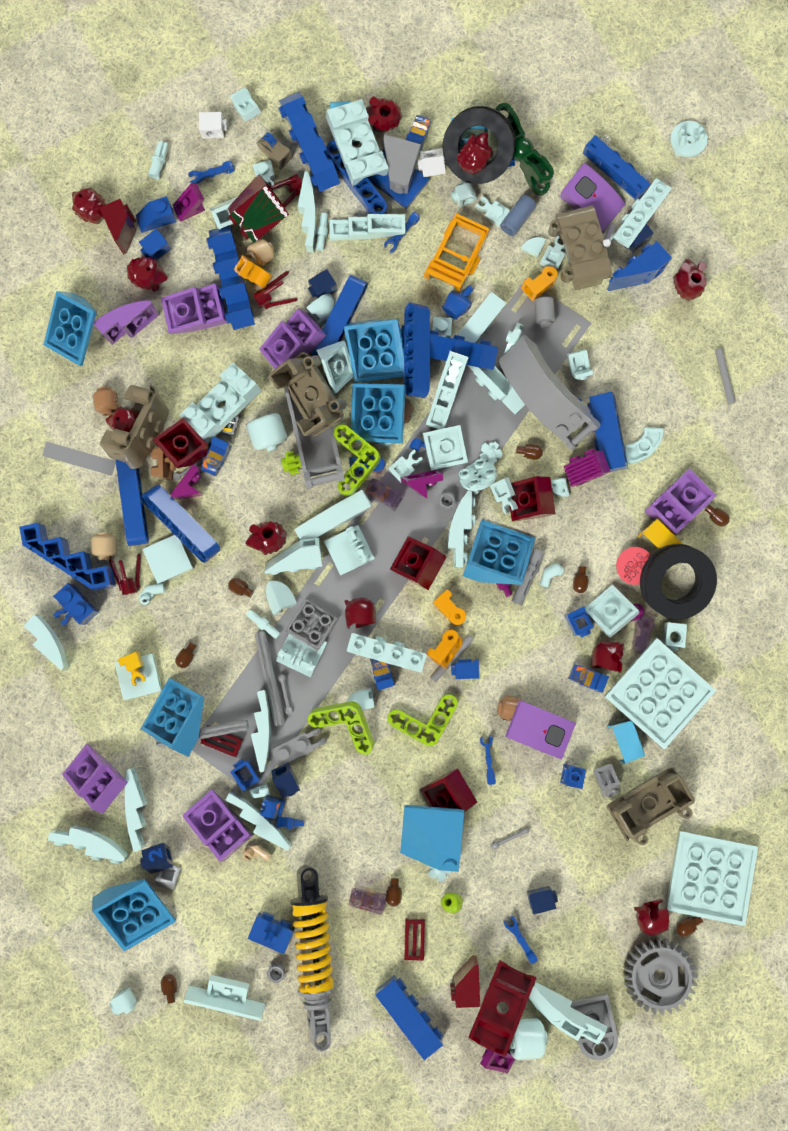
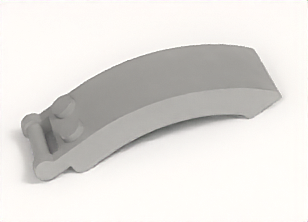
M523 335L499 358V363L505 376L523 403L550 431L565 442L570 450H574L578 443L587 435L601 427L600 423L590 414V409L577 399L554 375L541 356L538 346L527 336ZM584 422L588 423L575 437L572 438L570 436Z
M288 387L284 388L307 489L339 480V482L345 481L333 427L331 426L315 438L313 437L315 434L304 436L296 423L297 421L304 420V417L289 394ZM337 471L336 473H332V474H328V475H324V476H319V477L311 478L312 476H316V475H321V474H325V473Z

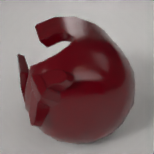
M363 597L355 598L351 601L345 600L347 629H350V626L355 624L356 629L376 624V607L371 600Z
M612 641L597 643L592 650L591 667L605 668L621 673L624 644Z
M663 899L649 901L640 907H634L637 924L641 931L647 935H657L669 930L668 909L659 910L658 908L659 903H662Z

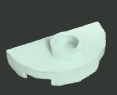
M517 322L514 331H509L505 340L508 344L504 354L518 341L524 328L522 324Z

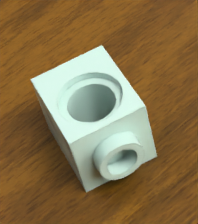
M663 623L662 643L671 651H679V648H685L687 624ZM672 632H675L678 636V640L675 643L670 639Z

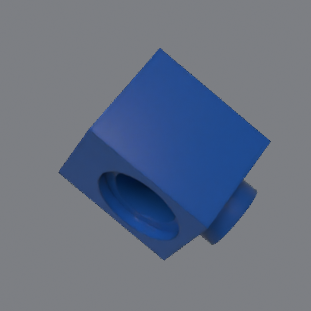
M157 229L139 241L142 247L140 249L141 253L146 258L150 257L156 259V261L171 250L168 242Z

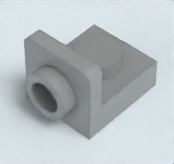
M612 764L594 769L593 773L600 788L601 796L613 797L617 795L620 791V783Z

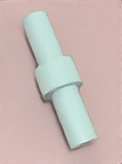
M326 213L320 214L319 227H317L316 231L317 251H323L324 241L328 233L326 228L328 214Z
M251 609L246 614L247 617L257 624L259 629L265 630L275 639L281 634L269 624L270 622L267 619L261 618Z

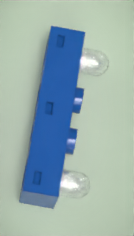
M604 134L600 138L595 135L585 145L583 154L633 199H640L651 185L649 182L652 180V173L644 171L640 175L631 163L624 161L617 151L612 150L608 146L611 143V137L608 134Z

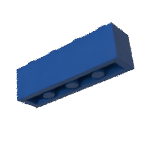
M608 392L589 397L590 403H587V406L590 409V414L593 415L601 426L596 431H593L596 432L597 437L594 440L596 451L603 450L610 472L628 469L614 393Z
M393 975L375 990V996L425 1061L443 1046L442 1038L444 1036L437 1026L434 1028L431 1025V1018L425 1010L421 1011L417 1006L419 1002L413 994L409 995L405 990L407 986L401 978L397 979Z

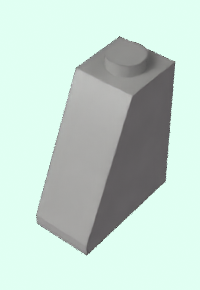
M384 134V151L389 168L390 189L399 194H408L418 162L417 159H419L421 144Z

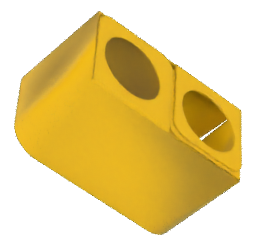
M658 519L653 521L650 527L647 526L638 534V537H640L643 533L658 549L671 544H683Z

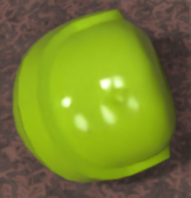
M446 893L441 898V906L446 912L455 914L462 909L463 899L457 893Z

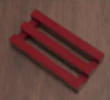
M230 733L222 736L237 741V745L216 736L208 737L235 748L233 752L206 741L207 738L201 739L200 744L235 758L238 756L241 744L244 739Z
M405 918L404 960L424 961L425 919ZM409 924H413L412 956L408 955ZM417 924H421L420 956H416Z

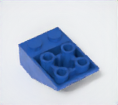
M658 241L653 245L649 243L641 250L642 253L638 257L634 255L628 260V265L622 269L620 267L612 274L613 277L609 280L610 284L607 290L613 291L650 283L665 270L672 257Z

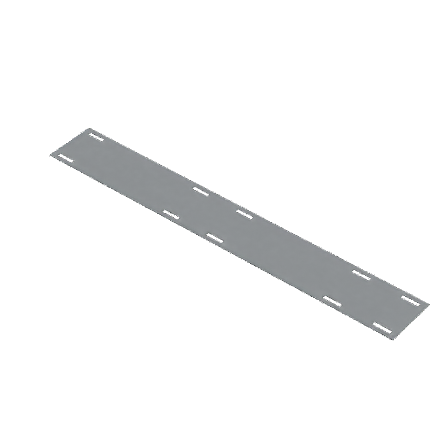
M520 286L482 340L490 341L491 346L498 347L495 367L505 376L500 366L499 358L503 356L508 342L505 340L509 331L513 332L518 322L524 326L519 339L525 335L538 346L544 361L555 375L567 359V354L571 353L591 325V322L545 292L539 298H553L555 322L550 327H541L536 322L535 301L533 302L528 296L516 313L511 310L523 294ZM576 324L579 325L581 328L568 346L564 347L562 345L574 326ZM468 365L465 367L445 428L461 426L468 462L436 469L443 473L444 481H439L433 486H426L427 499L403 482L400 483L387 470L378 483L391 490L384 503L369 495L368 499L371 504L373 501L378 503L376 508L363 525L359 523V520L366 511L353 518L344 530L346 531L351 526L359 525L375 559L340 576L328 552L322 560V567H318L296 596L297 604L291 608L288 607L274 628L281 634L277 639L270 634L268 635L267 642L285 724L275 726L270 707V750L299 735L308 722L307 718L314 708L319 707L356 655L347 652L351 634L354 633L368 637L408 582L407 579L390 570L407 537L409 536L420 542L426 537L429 539L427 545L433 547L452 520L457 506L468 491L460 483L459 471L480 459L479 455L483 453L481 448L484 443L489 445L496 442L499 444L497 449L502 450L529 412L528 407L525 405L515 415L499 399L495 401L488 394L490 390L485 385L482 387L475 380L477 376L474 372L468 370ZM429 413L392 464L401 456L406 460L409 458V454L413 451L409 447L412 440L418 438L424 442L422 433L439 430L426 425ZM420 447L419 451H416L412 456L413 460H418L420 457L423 460L419 464L412 466L415 472L411 475L431 471L426 448ZM445 492L452 493L455 496L456 506L449 511L442 510L437 504L440 495ZM328 563H332L334 566L319 587L314 584ZM363 597L371 600L374 605L377 604L380 598L385 601L376 614V624H370L358 629L353 624L350 626V629H347L345 600L351 601L352 599ZM305 599L310 600L338 617V621L325 640L327 644L311 677L276 661L278 653L289 633L285 632V629ZM258 650L202 727L212 726L214 722L220 725L248 720V730L230 733L244 739L238 756L235 758L204 745L203 747L199 744L201 739L197 740L192 750L234 782L236 780L230 771L235 769L233 765L241 759L244 762L250 760L255 770L258 771L259 769L251 734L258 732L254 713L260 712L261 707L257 692L267 690ZM280 675H285L287 695L290 707L293 709L291 714L285 713L284 694L281 682L278 680ZM222 735L216 736L237 745L235 740ZM210 738L208 742L234 752L235 748ZM271 751L268 758L270 764L260 776L262 779L247 788L248 792L252 788L263 785L272 773L271 770L277 766ZM247 767L240 771L244 779L252 775Z

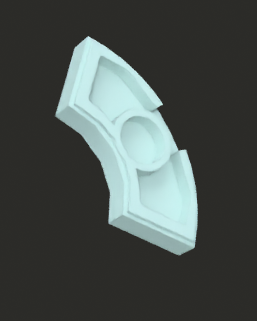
M645 427L641 438L637 442L625 445L627 463L634 464L648 458L661 443L664 429Z

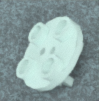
M684 121L673 129L670 143L677 156L691 158L703 152L707 145L708 136L706 130L699 123Z
M477 459L473 464L459 471L460 483L463 488L473 491L476 495L479 493L478 490L485 489L494 483L497 477V470L493 464L485 462L484 459Z

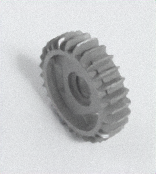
M656 937V943L649 938L648 945L641 941L642 948L635 945L634 947L637 952L629 951L632 959L625 958L629 966H623V969L628 973L622 975L627 980L624 982L625 987H630L627 989V993L632 995L631 999L633 1002L637 1001L638 1007L641 1008L644 1005L643 1008L646 1012L650 1008L655 1015L658 1009L661 1015H664L665 1009L669 1014H672L671 1008H675L679 1012L678 1005L681 1004L686 1007L684 1000L691 1001L688 994H695L691 987L698 986L692 980L698 978V975L693 973V971L697 970L696 966L691 965L694 960L688 957L689 953L685 950L683 951L681 945L676 947L675 941H671L669 944L667 938H664L662 943L658 937ZM654 952L658 953V956L641 965L640 962L646 956ZM678 966H683L684 969L682 985H678ZM658 969L664 971V977L661 980L654 979V972ZM643 988L660 996L659 1000H652L642 995Z

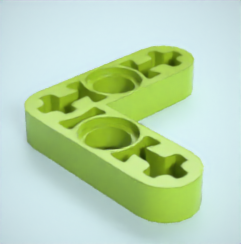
M341 424L335 428L334 437L358 457L344 475L345 481L338 483L339 492L345 496H351L379 464L381 455L352 429ZM341 430L346 431L345 433L351 437L349 441L345 437H341ZM360 440L362 442L361 449L354 450L352 447L353 443ZM369 453L372 454V455L374 454V457H375V460H374V461H373V460H369V457H368V454H369ZM364 461V462L367 463V465H369L370 467L367 468V467H366L364 464H362L361 462ZM358 467H363L364 474L361 477L355 476V470ZM352 476V478L357 480V483L352 481L349 477ZM351 482L349 485L351 489L349 491L345 490L343 485Z
M450 694L444 695L440 699L427 725L398 709L390 711L387 717L388 722L394 728L427 746H433L440 739L457 707V699ZM452 698L454 706L448 707L447 712H450L449 716L444 712L438 711L439 707L444 709V699ZM399 713V718L405 720V717L409 718L405 723L404 729L400 728L402 723L398 721L396 723L392 722V714L396 715ZM439 714L445 718V722L441 726L434 723V717ZM415 722L418 724L419 729L416 733L408 731L407 726L409 723ZM422 726L426 728L424 730L425 733H434V741L431 740L428 743L426 742L427 738L425 736L421 735V738L417 737L422 730Z
M349 701L314 708L308 715V723L315 728L346 723L355 748L360 754H370L374 748L373 736L362 708L357 702ZM330 711L337 712L339 718H333L330 715ZM354 725L362 726L363 731L355 730Z

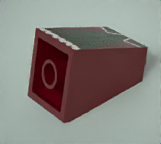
M260 174L253 179L228 207L229 219L234 225L239 224L242 228L240 230L242 235L247 240L250 238L253 243L289 215L283 203Z

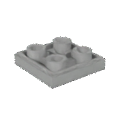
M305 599L285 629V632L319 651L338 621V617L310 600Z

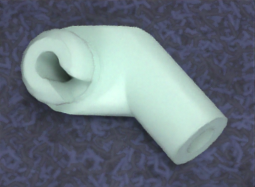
M553 564L545 568L540 586L549 588L551 578L556 575L561 576L564 573L563 566Z
M164 583L147 585L139 595L140 603L147 605L155 594L165 593Z

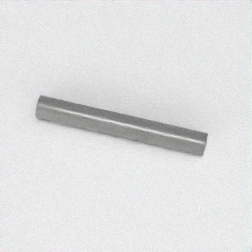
M610 224L603 241L605 247L611 244L617 228L615 224Z
M716 349V358L728 405L734 404L735 399L723 349Z
M467 635L463 640L462 647L448 667L445 669L440 666L430 678L437 682L474 639Z

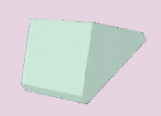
M340 341L317 350L326 380L333 394H336L353 378L351 360L345 341Z

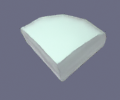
M330 293L324 294L307 306L308 314L319 327L326 323L335 305L334 299Z
M276 580L268 581L266 597L273 616L282 613V609L291 608L297 604L289 587Z
M372 688L354 692L346 701L357 702L362 710L375 708Z

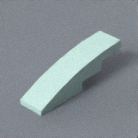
M305 171L298 202L299 214H303L302 231L307 233L306 251L314 253L317 215L309 172Z
M368 214L367 217H348V220H329L330 241L373 239L405 234V214Z
M491 292L462 328L458 336L465 337L464 341L478 343L482 335L492 325L494 319L506 306V302Z
M450 351L426 425L437 429L445 428L466 367L467 356Z
M360 490L294 530L300 540L319 538L372 507V504L364 490Z
M267 690L257 692L261 711L254 713L258 732L251 734L260 772H264L267 768L271 743V713Z
M134 767L126 770V781L128 783L125 786V814L128 833L133 851L135 852L145 847L140 828L146 826V822L140 807L146 805L147 801Z
M232 791L228 794L226 801L243 809L239 817L257 825L253 833L287 851L290 849L292 844L279 828H276V825L269 818L261 816L260 810Z

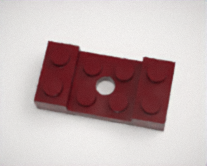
M499 960L468 1040L506 1058L537 977L516 970ZM500 1002L507 1003L509 1007L508 1012L505 1014L499 1013L497 1004Z

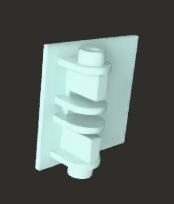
M359 525L351 526L346 531L324 541L340 576L375 559Z
M289 634L278 653L276 661L311 677L327 642L324 641L319 651H316Z

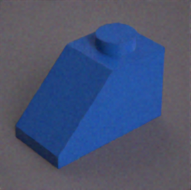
M167 196L148 202L136 214L141 233L177 222Z

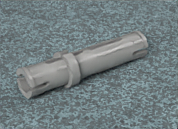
M533 549L523 583L517 586L515 594L511 599L512 602L523 605L532 581L540 570L538 568L545 552Z

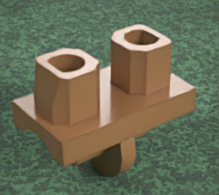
M159 447L153 448L151 450V457L158 460V466H152L151 475L166 480H173V471L176 470V466Z

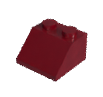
M117 199L99 208L115 243L124 255L128 252L136 232L134 223L137 221L128 204L124 205L121 199Z
M184 417L153 439L155 444L177 469L194 465L208 453V445Z
M535 476L511 483L515 495L511 498L518 507L515 510H512L510 507L512 521L543 518L556 514L551 477Z
M408 536L390 570L414 584L429 590L447 557L437 549Z
M458 768L419 789L429 807L461 809L465 813L477 803L476 798Z
M472 955L453 976L454 983H450L451 1001H455L456 1008L481 1007L479 964L476 955Z

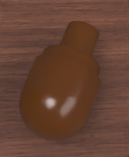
M526 444V447L517 446L516 453L524 454V457L527 459L538 460L542 457L543 450L539 445Z
M710 504L705 508V511L710 514L709 518L717 526L724 527L729 523L730 517L722 509H715Z
M579 566L578 575L575 574L573 578V589L577 593H584L588 589L589 579L588 576H585L586 567Z
M232 578L228 583L229 590L238 596L246 595L251 598L254 593L253 590L248 588V584L239 578Z
M190 642L186 649L180 650L175 659L178 667L186 668L190 665L194 657L192 653L196 645Z
M391 878V887H388V890H386V901L392 907L398 906L402 900L401 887H398L399 878Z
M697 916L693 919L686 917L678 922L676 926L677 933L682 937H688L696 932V926L703 923V920Z
M166 974L160 982L163 995L167 996V1003L171 1004L176 1002L174 993L177 992L178 987L175 976Z

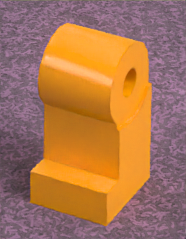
M244 255L241 256L234 268L238 275L264 289L273 276Z
M547 266L534 280L528 277L523 282L521 289L534 302L554 285L558 277V271L552 266Z
M447 589L433 604L452 624L460 625L464 623L466 613L461 608H457L449 599L452 593Z
M448 630L443 634L442 641L436 649L430 648L426 654L432 661L446 669L462 647L463 640L455 630Z

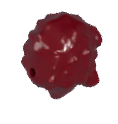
M375 96L370 98V105L366 107V111L369 116L368 121L373 125L374 130L388 132L398 127L403 117L401 107L396 102H393L392 99H377Z
M484 132L476 138L472 134L457 155L459 167L464 172L474 175L486 168L487 162L493 156L492 148L488 144V134Z
M82 188L80 191L72 192V210L75 212V215H78L85 222L99 224L104 219L99 207L106 205L105 199L92 188Z
M145 256L132 259L127 265V278L135 287L151 289L153 292H156L160 288L159 284L168 279L162 267L157 265L156 259L146 258Z
M685 259L678 273L673 276V284L677 294L682 299L693 300L700 297L705 291L707 282L705 278L706 273L703 271L707 265L704 262H699L697 266L690 259Z
M120 406L105 421L112 430L119 429L130 433L140 412L134 408Z
M268 521L258 525L252 524L249 527L251 535L245 542L248 547L261 551L264 555L272 554L286 544L287 531L282 524Z

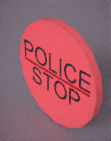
M631 547L624 550L616 562V569L620 578L628 584L640 585V575L643 566L651 554L639 547Z

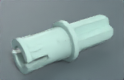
M164 141L158 142L155 154L151 157L152 164L148 173L149 177L157 180L160 179L163 165L166 164L165 157L168 144Z

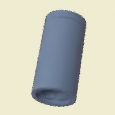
M522 195L501 222L500 228L509 236L514 237L536 208L535 201L527 195Z

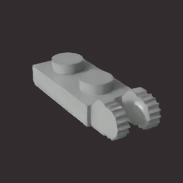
M316 728L308 733L305 732L272 748L270 751L278 767L327 742L326 738H322L313 744L309 740V737L319 734L322 731L321 728Z

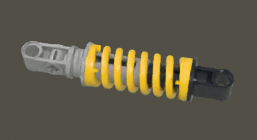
M303 865L297 870L296 874L298 897L290 900V904L293 907V916H302V919L293 922V926L297 928L302 927L303 929L294 933L295 938H300V941L295 943V948L301 949V952L296 954V959L302 960V963L297 965V970L303 971V974L297 977L301 984L298 987L297 993L299 996L305 997L303 1005L304 1009L307 1010L309 1039L318 1051H325L331 1045L329 1007L332 1003L329 994L335 990L333 977L330 976L333 972V968L330 965L332 957L329 954L331 945L328 943L330 934L326 932L329 929V923L325 921L328 918V912L325 910L328 896L319 895L317 871L308 865ZM311 871L310 879L304 880V873ZM324 1035L323 1041L316 1043L318 1036Z

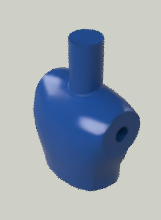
M467 286L462 293L452 290L442 306L443 311L456 320L468 312L472 306V302L468 297L474 291L473 288Z

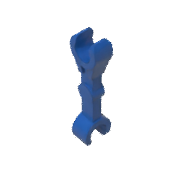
M226 161L222 166L209 168L203 172L190 171L188 176L189 178L197 176L190 183L199 184L205 178L214 177L222 173L229 174L234 172L235 169L231 161Z
M413 212L405 224V234L395 235L386 240L384 248L388 244H393L394 247L390 250V253L395 252L400 240L420 220L419 214Z
M489 735L490 742L484 744L483 737L481 736L480 744L485 747L487 784L494 785L496 780L491 765L492 758L489 749L493 739Z
M511 916L514 921L512 926H508L504 920L505 927L515 935L530 963L534 964L537 962L538 959L535 953L530 949L524 936L519 931L516 918Z

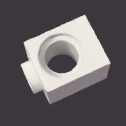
M199 112V131L202 139L224 138V131H227V120L223 119L222 112Z
M442 148L420 151L421 159L417 160L419 171L423 170V177L446 174Z

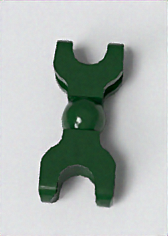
M501 103L495 109L499 112L504 110L508 113L507 119L515 133L516 147L513 158L520 162L519 166L533 192L538 196L545 195L549 191L550 181L554 175L553 167L546 157L534 149L532 141L525 138L526 133L522 129L520 120L513 108L508 103ZM537 182H539L540 184H544L545 188H538L536 185Z

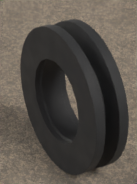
M487 106L467 108L460 112L447 127L443 138V155L449 169L461 180L472 184L491 182L500 177L512 161L516 147L513 127L509 120L494 108ZM474 126L487 127L497 138V154L493 160L486 164V168L480 173L474 175L466 173L459 167L456 158L461 151L460 142L462 135L467 129Z
M685 544L667 545L654 552L644 564L640 575V589L646 603L659 614L670 619H686L700 613L712 600L717 586L716 570L709 557L703 552ZM687 563L692 567L695 574L693 588L683 598L677 600L666 598L661 588L665 572L673 565Z

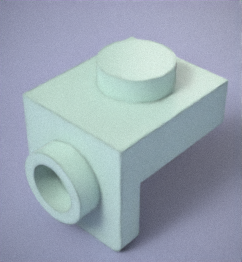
M246 87L230 96L236 111L245 122L261 113Z
M586 349L567 354L570 374L573 378L585 380L589 378V375H593Z

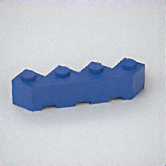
M300 92L280 99L281 107H278L282 119L285 118L290 125L291 130L288 131L292 141H296L300 147L301 153H299L302 164L306 163L312 174L310 180L313 188L317 187L319 192H322L340 184L335 166L328 156L327 148L322 137L318 134L316 124L311 113L307 110L303 96Z
M231 226L209 230V238L206 239L209 249L214 251L215 262L213 263L215 274H219L222 287L219 288L221 299L225 298L228 312L225 313L227 323H231L233 330L255 325L244 278L234 270L239 257Z
M402 325L400 330L404 347V325ZM430 330V358L447 361L449 353L452 351L467 356L466 365L494 370L498 347L491 346L490 341L480 340V343L464 341L465 337L454 335L453 338L438 336L439 332Z
M33 523L19 527L24 547L55 565L74 579H77L88 588L99 591L116 587L111 567L103 566L93 569L89 553L83 551L70 554L68 540L62 537L48 540L45 525Z

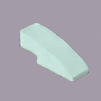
M34 614L24 625L37 638L33 646L60 670H67L69 668L67 657L56 633L40 615Z

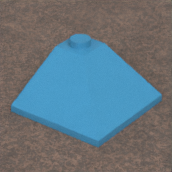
M56 291L43 345L75 364L83 366L97 311L86 299L75 293Z
M398 318L358 321L344 326L355 383L404 377V347Z
M353 383L351 429L366 442L403 444L406 385Z
M481 519L463 577L482 583L522 585L535 537Z
M169 678L140 729L172 750L189 757L199 737L204 697Z
M404 805L400 853L437 870L459 872L464 810Z
M146 879L112 886L92 897V912L123 951L130 949L176 922L174 916Z

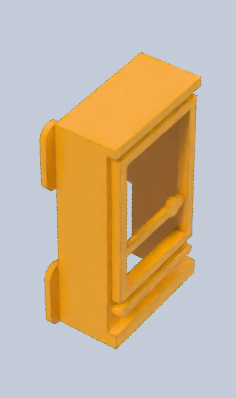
M455 213L433 260L430 261L424 273V278L429 280L433 276L456 287V291L460 293L469 274H474L480 262L478 255L488 237L489 228ZM456 226L480 236L470 259L467 256H462L445 248ZM443 251L462 259L463 262L467 261L465 269L462 270L441 260L440 257Z

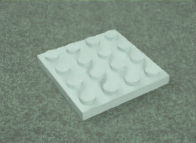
M655 638L604 697L632 720L662 749H665L716 690L658 638Z
M678 831L665 908L672 912L745 926L758 847Z

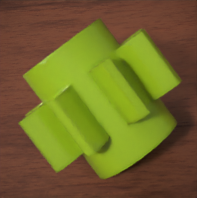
M294 451L286 452L285 458L281 459L284 472H289L291 475L299 474V469L302 468L299 454L295 455Z

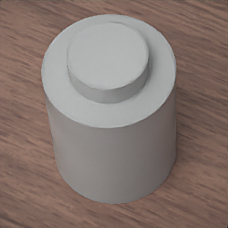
M541 297L536 299L537 324L541 325V327L552 326V323L555 322L553 298Z

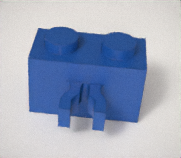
M67 583L53 596L64 608L54 614L56 618L66 614L65 619L61 622L63 626L70 622L71 617L78 624L86 625L99 613L73 584Z
M259 912L247 939L284 954L295 927L287 920L281 919L279 921L274 919V915L268 912Z

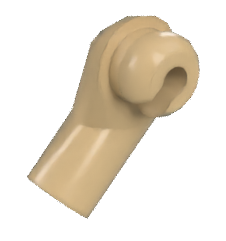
M260 844L247 846L242 856L245 860H251V858L260 856L268 862L273 853Z

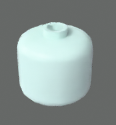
M278 413L254 419L246 424L252 445L256 450L267 448L269 452L278 449V444L287 440V433L281 416Z
M537 1018L520 1019L509 1048L514 1059H540L545 1055L548 1034L542 1022Z

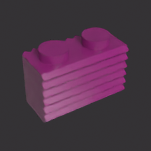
M592 449L584 453L585 456L582 458L576 456L569 459L570 463L564 465L571 487L585 484L610 473L603 450L596 451Z

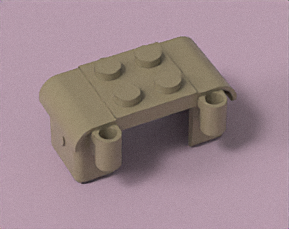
M591 205L555 214V217L558 219L550 223L548 234L551 237H556L559 234L560 240L564 243L570 265L563 269L561 280L564 283H569L572 280L574 289L580 290L600 285L604 279L611 278L612 268L607 249L603 245L604 238L594 206Z
M302 352L293 359H287L271 371L269 378L276 389L288 387L289 394L304 417V420L296 422L304 436L315 434L313 436L315 438L343 419V410L346 408L347 403L343 398H335L317 368L321 364L320 357L317 355L309 356L307 353Z
M130 385L123 399L135 402L133 408L140 412L130 433L119 429H114L113 431L106 430L100 441V446L110 458L126 462L131 469L140 468L144 464L147 456L156 445L153 439L163 431L164 422L169 414L168 407L152 385L149 386L150 389Z
M671 767L610 802L606 807L626 841H629V838H631L640 845H646L649 840L648 836L644 833L646 829L674 812H677L684 819L691 818L693 812L688 806L692 805L695 799L683 778L678 775L674 767ZM643 835V839L639 841V837Z

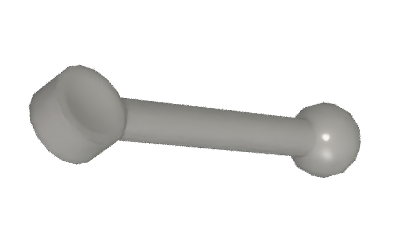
M204 456L194 465L197 467L198 465L203 463L206 456ZM190 467L179 474L175 473L173 479L179 481Z
M280 675L278 680L281 682L284 694L285 713L291 714L293 709L290 707L287 695L285 675Z
M525 828L499 842H493L491 846L493 849H498L500 845L530 831L528 828Z

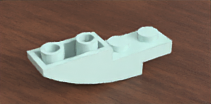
M469 490L457 506L448 532L447 549H454V568H463V564L467 563V553H463L464 545H467V534L464 531H470L472 526H475V515H472V507H475V496H472V491Z
M75 825L70 828L69 832L59 830L49 832L48 841H54V845L65 846L66 844H72L73 848L85 849L86 847L85 855L91 856L93 860H103L105 858L110 859L111 863L121 864L122 861L124 862L129 857V854L115 841L85 827Z
M535 982L529 999L546 1019L577 1041L583 1036L599 1045L606 1034L607 1026L571 1008V1000Z

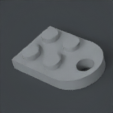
M602 993L572 1000L571 1008L607 1026L606 1034L600 1041L601 1044L605 1045L602 1053H596L594 1048L597 1044L583 1036L577 1041L581 1051L593 1060H604L610 1057L617 1048L618 1036L608 994Z

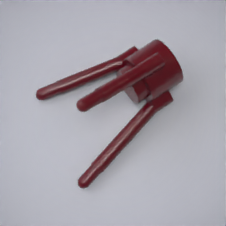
M298 174L274 183V186L270 187L271 190L285 186L289 193L293 192L283 203L284 207L296 196L300 195L302 181Z
M285 271L265 289L262 288L253 294L259 308L264 306L265 309L273 306L297 301V298L269 302L272 300L269 293L284 284L280 280L288 275L289 271Z
M137 554L135 581H133V578H127L123 561L119 560L122 574L121 580L114 561L110 556L109 563L117 580L119 591L122 592V595L137 593V588L140 587L141 554Z

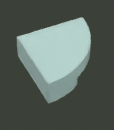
M540 237L529 239L523 244L521 250L538 258L546 239Z
M566 477L551 480L554 494H558L561 497L570 496Z
M268 784L249 790L251 798L270 795Z

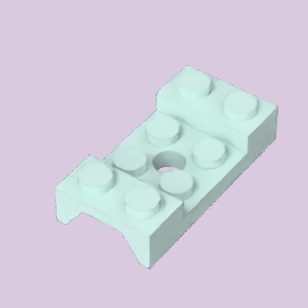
M362 99L328 109L326 113V119L352 186L356 185L363 178L375 174L385 176L389 169L383 152H380ZM359 141L362 146L355 148L352 146V142Z
M234 363L219 375L222 380L196 405L192 402L179 415L181 418L184 417L207 443L262 391ZM226 401L224 407L218 408L221 402Z

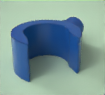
M277 817L276 828L287 827V829H294V827L304 826V820L292 817Z

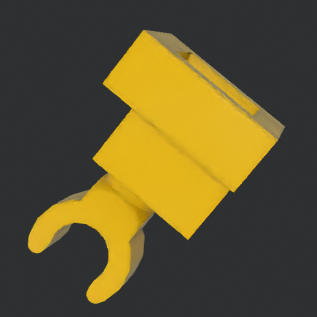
M139 651L117 659L120 667L125 666L127 672L131 671L133 686L137 685V677H140L142 682H146L145 675L141 674L138 669L144 666Z

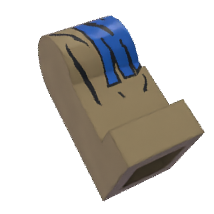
M269 132L257 142L259 149L280 170L292 159L291 150L283 146Z

